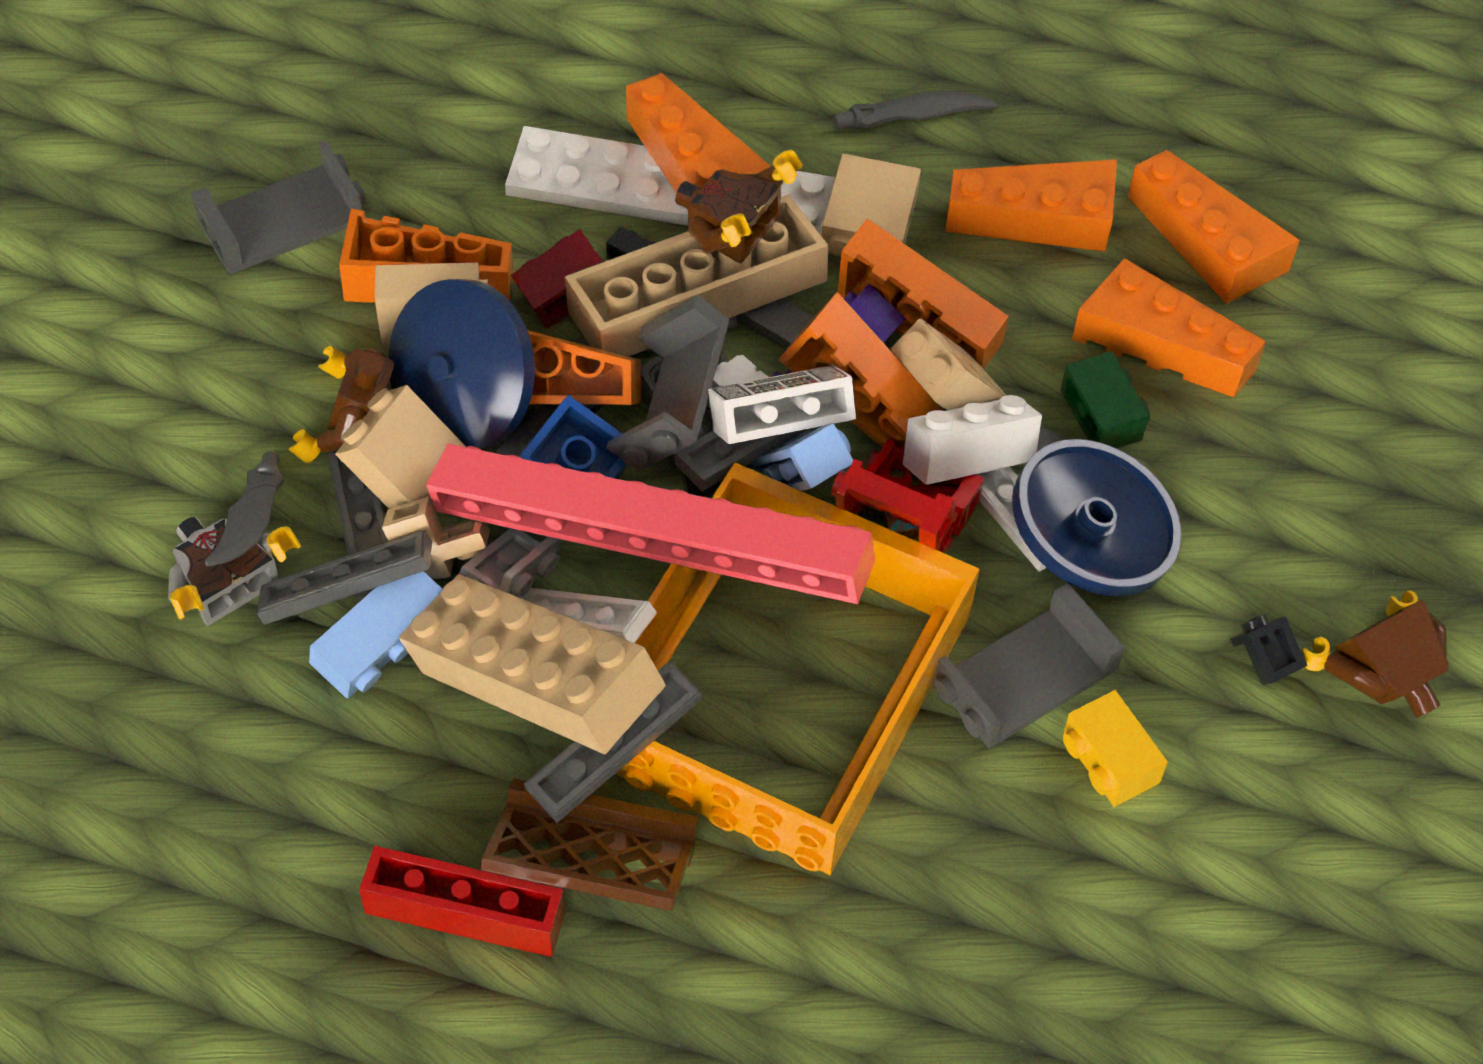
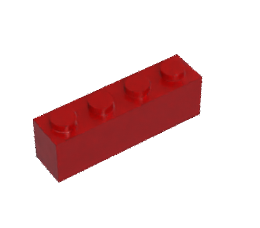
M378 846L373 848L359 888L365 914L549 957L553 956L565 916L564 891L562 888Z

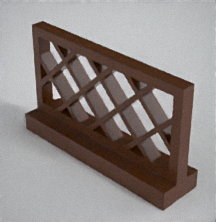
M513 778L508 790L507 804L483 854L481 870L668 911L673 910L686 868L690 866L693 858L699 817L590 795L556 823L526 790L524 786L526 781ZM546 839L552 847L536 852L530 844ZM517 849L522 857L515 859L498 856L500 853ZM593 850L599 856V858L583 862L577 854ZM564 859L570 867L559 869L550 867L547 863ZM640 860L647 868L631 872L624 864ZM611 869L617 877L605 879L597 877L595 873ZM658 879L667 890L661 891L647 888L643 883Z

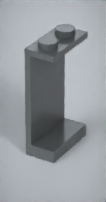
M327 141L319 143L322 160L321 166L218 206L206 187L191 192L196 218L228 275L344 230L348 225L351 208L362 210V204L366 203V198L360 183L357 180L353 182L348 177L349 170L343 156L340 153L335 155Z
M699 295L641 328L638 340L663 358L647 418L644 423L608 441L606 449L621 458L624 463L638 471L697 442L709 398L708 389H711L729 323L728 317Z
M1066 583L1054 590L1049 610L956 666L952 664L946 655L938 660L934 686L939 697L946 704H952L960 713L963 724L970 735L974 738L979 737L987 748L991 749L1117 671L1125 647L1071 585Z

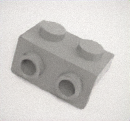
M510 528L463 565L460 574L516 597L523 598L538 577H548L557 566L560 556L556 553L561 539L548 537L542 543H539L523 531Z

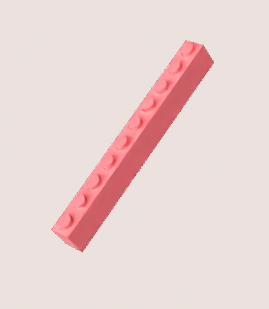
M447 444L426 483L434 508L439 513L854 604L859 603L875 563L872 533L863 531L855 526H839L820 522L807 516L796 517L777 513L764 507L754 508L734 504L722 498L711 499L688 494L678 489L668 490L649 486L640 481H625L606 477L597 472L587 473L563 468L555 463L544 464L525 460L516 455L491 453L473 446L463 447Z

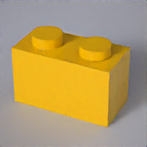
M1116 690L1070 712L1063 732V741L1066 749L1072 757L1081 760L1089 771V778L1094 789L1100 795L1105 794L1113 807L1160 784L1168 761Z

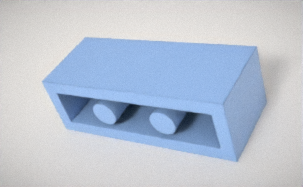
M832 423L796 435L751 462L747 467L803 491L813 488L852 464L853 459L850 455L851 447L848 439Z
M424 571L376 587L310 646L309 663L347 699L358 690L362 693L366 692L378 681L382 675L380 670L390 660L397 663L408 654V651L398 637L443 589Z

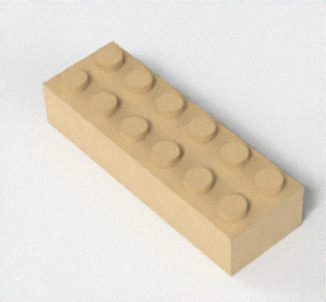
M788 194L781 197V216L742 264L735 262L718 251L712 253L704 252L690 232L687 231L565 276L568 313L591 347L631 356L650 349L638 340L642 326L697 295L726 317L731 318L828 281V244Z
M458 574L451 582L445 585L442 592L422 613L413 619L412 623L398 637L422 674L604 755L666 686L643 646L461 574Z

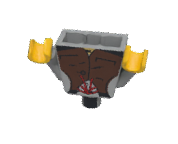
M190 517L184 520L177 528V535L183 542L175 546L172 551L176 564L169 570L168 599L173 605L178 619L185 618V612L196 608L203 622L208 627L259 596L263 584L279 579L273 557H276L279 562H283L287 559L286 551L301 547L291 528L284 526L270 534L265 532L258 543L244 555L229 562L206 566L205 559L219 544L227 519H221L207 528L197 517Z

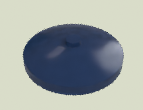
M448 279L432 283L418 291L404 306L394 325L389 345L388 359L395 362L390 378L391 389L407 385L466 447L473 446L484 451L502 443L515 431L524 418L534 387L535 363L533 348L527 328L518 311L495 288L471 279Z
M1080 439L1054 442L1037 451L1029 459L1016 479L1012 494V508L1020 535L1031 552L1048 570L1077 588L1106 596L1137 594L1155 585L1170 569L1178 556L1181 545V525L1171 497L1160 481L1144 465L1114 447Z

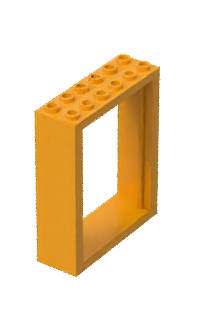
M734 462L712 499L722 498L734 504L754 508L764 507L777 513L796 517L807 516L820 522L839 526H855L863 531L871 532L875 563L865 587L931 616L820 818L655 741L615 774L625 778L637 790L644 792L651 790L667 798L670 804L682 811L693 810L708 817L712 824L722 830H735L750 837L757 846L764 850H777L792 857L799 866L806 870L814 872L820 870L831 875L934 684L938 660L945 655L948 658L970 617L980 569ZM670 564L648 599L657 614L635 642V644L646 649L657 670L669 662L722 574Z

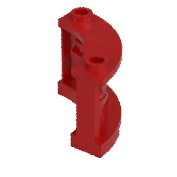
M887 439L880 452L877 450L873 451L866 469H864L862 461L854 459L847 472L841 470L838 473L831 489V495L836 497L837 508L855 515L865 506L880 512L889 513L902 522L918 527L919 543L942 553H945L951 547L953 541L950 538L951 534L959 536L980 501L984 477L973 474L933 483V485H926L921 480L919 485H911L912 476H916L903 465L905 449L897 446L896 442ZM896 468L904 473L902 477L897 478L893 477L890 472Z

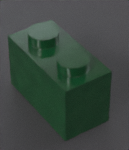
M1110 351L1067 364L1060 390L1087 439L1114 448L1142 441L1147 422L1150 419L1149 408L1146 401L1142 397L1139 398L1131 385V378L1127 368L1124 365L1120 366L1113 352Z

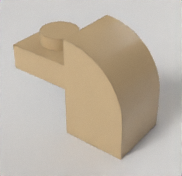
M429 496L388 509L382 525L388 542L426 530L432 541L430 569L424 572L433 579L450 577L455 557L465 560L480 553L486 548L490 533L488 523L471 519L442 527Z

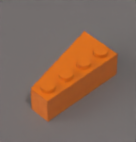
M663 73L626 86L627 120L676 193L684 181L702 187L717 170L722 169L738 174H757L771 167Z
M1168 150L1135 165L1128 198L1226 304L1290 271L1300 240Z
M1117 159L953 170L945 232L1105 252L1113 221Z
M351 208L339 263L344 301L375 303L376 265L478 262L480 280L488 279V285L495 288L511 302L514 283L511 277L513 273L512 243L462 232L452 237L440 232L439 227L424 224L421 229L401 225L398 218L383 216L381 221L366 218L365 211Z
M868 218L842 249L838 293L843 299L850 291H853L858 296L869 284L906 318L895 329V333L903 336L921 318L968 352L983 369L986 368L1003 344L1008 315Z
M1125 258L1079 308L1072 340L1085 345L1089 340L1106 346L1105 352L1112 351L1114 355L1119 357L1126 353L1147 361L1145 366L1158 371H1161V369H1171L1182 373L1183 380L1231 397H1235L1256 372L1266 343L1262 338Z
M838 292L805 325L778 359L793 373L835 365L852 376L856 419L850 421L882 448L887 439L895 441L897 446L905 449L908 418L927 415L928 412L934 410L944 411Z
M528 331L535 363L534 387L529 404H561L567 395H570L581 404L632 405L642 403L641 359Z

